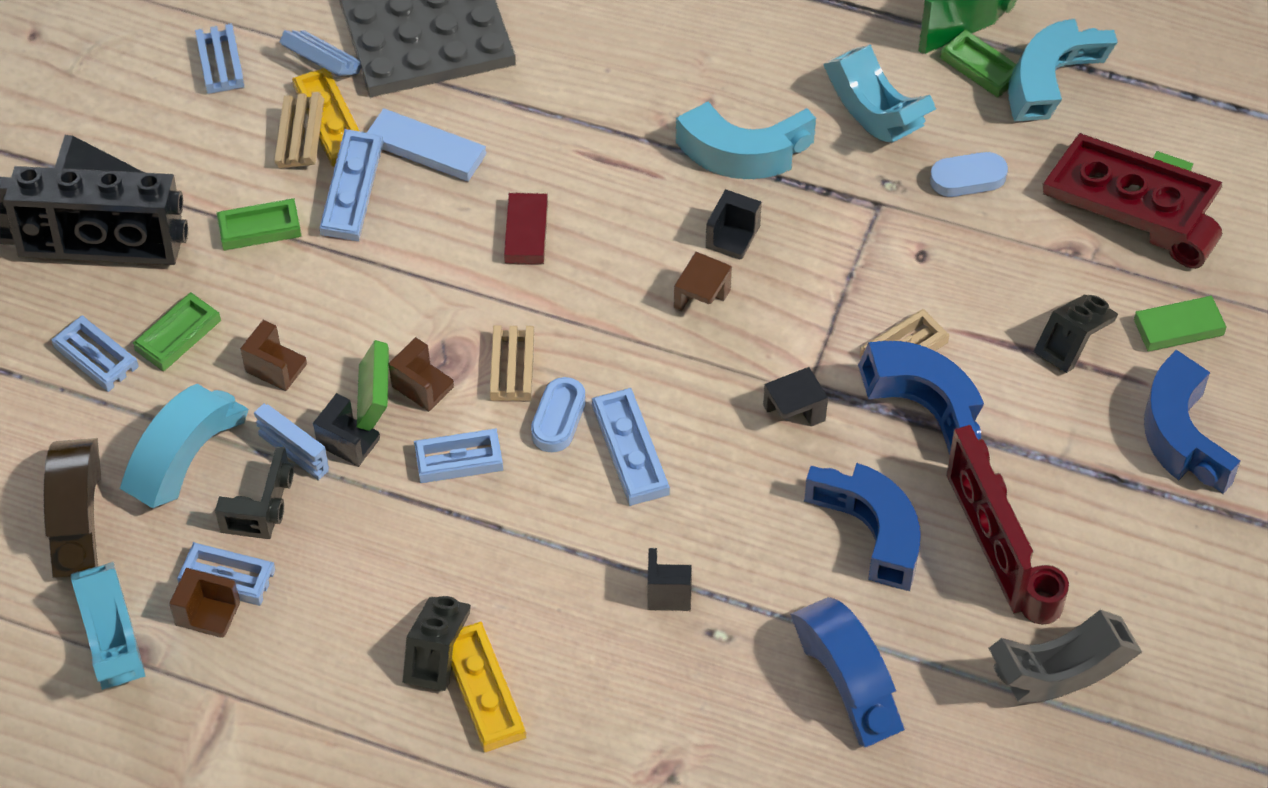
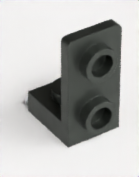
M1084 294L1052 312L1033 352L1068 373L1074 369L1090 335L1115 322L1118 313L1110 309L1109 304L1104 299L1095 295Z
M276 446L261 502L244 496H236L234 498L219 496L215 514L220 533L271 539L274 525L280 524L283 519L284 499H282L284 488L291 487L294 476L293 463H288L285 447Z
M450 596L428 598L406 637L402 683L446 691L450 683L453 644L470 615V604L459 602Z

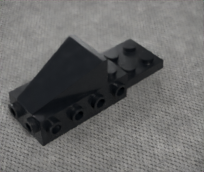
M64 135L55 168L15 166L11 177H0V244L15 245L18 257L175 265L181 243L187 242L188 221L181 217L183 193L176 189L174 174L145 173L73 135Z

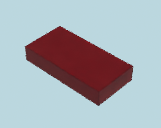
M509 193L504 248L505 263L544 264L548 193Z

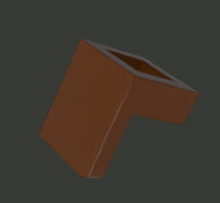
M695 252L674 285V308L682 311L690 297L706 304H711L715 298L724 301L731 291L732 266Z
M264 319L240 348L246 373L284 391L289 389L307 365L304 355L280 345L277 326Z
M417 337L388 363L392 387L428 412L454 387V381L451 377L430 364L428 345Z
M186 567L169 605L176 626L223 638L226 636L241 602L235 581Z

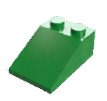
M925 0L918 51L927 54L949 44L965 29L973 34L994 25L1004 12H1011L1017 0Z

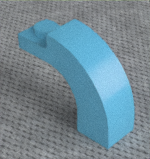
M1069 19L1051 24L1037 33L1027 45L1010 77L1008 95L1014 122L1050 119L1062 100L1055 69L1065 65L1105 63L1118 43L1115 31L1090 28L1079 32L1076 20Z
M871 45L853 48L823 64L836 93L846 109L868 133L879 140L895 142L924 127V115L936 110L931 95L908 98L895 90L885 77Z
M706 102L676 117V144L691 160L713 173L737 179L767 178L791 170L793 154L806 150L814 143L816 117L806 108L771 127L745 129L727 122L709 102Z
M199 384L192 385L183 390L162 408L141 436L127 464L120 489L151 508L178 499L188 467L199 449L215 434L244 424L249 409L236 402L233 395L224 391L214 390L211 392Z
M114 562L71 574V582L91 649L92 665L102 690L146 677Z

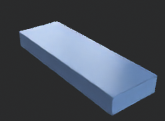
M384 108L367 131V133L383 135L382 150L468 182L486 156V146Z
M348 129L344 130L320 224V235L359 242L383 146V135Z
M632 388L592 398L593 410L629 506L669 496L670 487Z

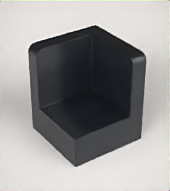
M725 189L706 224V248L737 259H743L760 228L762 202Z
M810 367L764 384L763 406L767 412L777 410L783 419L803 413L811 427L826 421L828 397Z
M338 393L334 395L313 422L316 440L325 446V450L358 467L380 440L379 431L375 429L368 431L356 427L357 420L353 418L350 399Z
M648 548L647 610L691 611L692 565L657 564V548Z

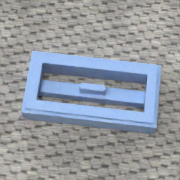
M232 24L225 25L226 30L218 31L217 26L210 27L211 33L203 34V29L195 30L207 94L245 87ZM227 40L235 79L229 81L221 42ZM213 43L221 81L213 83L206 49V44Z
M288 30L283 31L280 40L282 46L337 76L359 74L361 64L357 58L305 30H300V32L297 30H292V32Z
M83 315L51 339L54 348L107 392L114 388L113 382L115 380L121 382L126 378V371L130 369L133 372L139 367L134 356ZM79 330L83 331L120 362L117 365L114 364L95 346L78 335L77 332ZM67 340L71 341V342H72L74 345H76L80 350H82L85 354H87L90 358H92L96 363H98L101 367H103V368L107 371V373H105L103 370H101V369H100L98 366H96L92 361H90L87 357H85L82 353H80L76 348H74L71 344H69V343L67 342Z
M264 403L254 412L255 417L258 419L256 424L260 428L258 431L260 437L275 448L276 446L285 447L287 457L318 480L329 471L325 446L268 404Z
M497 428L414 441L420 483L503 471ZM491 444V447L466 450V448ZM450 451L447 454L425 457V454Z
M193 542L177 579L179 582L186 567L231 579L236 583L240 601L261 606L263 601L262 594L264 591L267 592L270 585L269 578L273 577L275 573L274 562ZM197 558H198V559H202V560H206V561H210V562H214V563H218V564H222V565H226V566H230V567H234V568H238V569H242V570H246V571L258 573L259 576H258V577H254V576H251V575H247V574L235 572V571H234L233 569H231V568H227V567H223V566L215 567V566H211V565H207V564H203V563L196 562V560H197Z

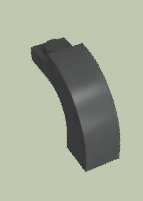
M1099 610L1067 634L1049 642L1026 645L1001 638L988 648L996 661L994 664L996 674L1006 685L1010 686L1019 702H1042L1078 691L1111 675L1142 653L1122 617L1103 610Z

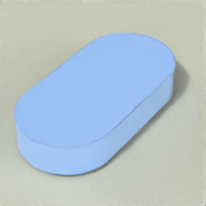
M992 152L944 158L933 165L930 184L935 192L947 197L992 191L1000 188L1005 183L1008 165L1004 158Z
M561 377L551 381L545 388L531 424L533 443L540 450L559 452L567 448L572 442L586 404L585 389L579 381L569 377Z

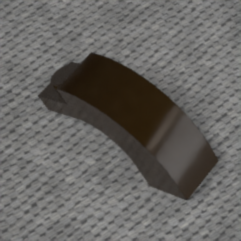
M98 438L55 441L50 445L47 452L44 472L45 537H49L52 578L70 577L73 573L98 566L94 526V492L97 482L101 480Z

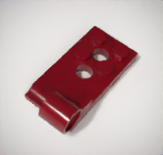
M1082 133L1077 135L1043 183V195L1149 232L1150 244L1169 250L1171 257L1187 268L1195 269L1203 266L1222 237V229L1218 222L1205 214L1222 188L1221 181ZM1096 173H1102L1106 175L1100 179H1093L1088 177ZM1132 185L1141 187L1137 191H1126L1123 188H1128Z
M971 425L954 429L946 476L1013 614L1022 612L1028 620L1041 625L1055 622L1062 615L1068 594L1069 581L1063 571L1051 565H1041L1032 568L1033 549L1007 499V488L1000 473L995 474L989 463L990 455L985 441L977 439ZM1044 592L1052 597H1042L1037 593Z

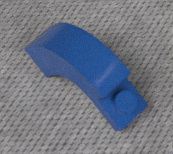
M905 341L868 342L858 363L868 399L900 397L923 405L937 419L949 455L954 429L971 425L977 439H981V429L975 420L983 408L984 402L974 383L960 367L944 355L915 343Z
M1175 350L1159 368L1151 387L1144 414L1147 442L1159 463L1178 481L1189 470L1203 484L1212 486L1224 494L1233 484L1241 460L1205 437L1192 423L1188 411L1203 396L1210 372L1178 350Z
M856 463L852 476L842 474L833 468L823 469L811 465L806 478L804 502L844 512L861 520L870 529L876 543L871 557L868 580L910 591L917 566L921 534L917 514L906 494L887 476L859 463Z
M831 597L790 613L804 653L819 660L832 677L842 697L858 744L866 748L904 731L903 723L892 693L896 692V688L890 673L872 638L855 614L844 603Z

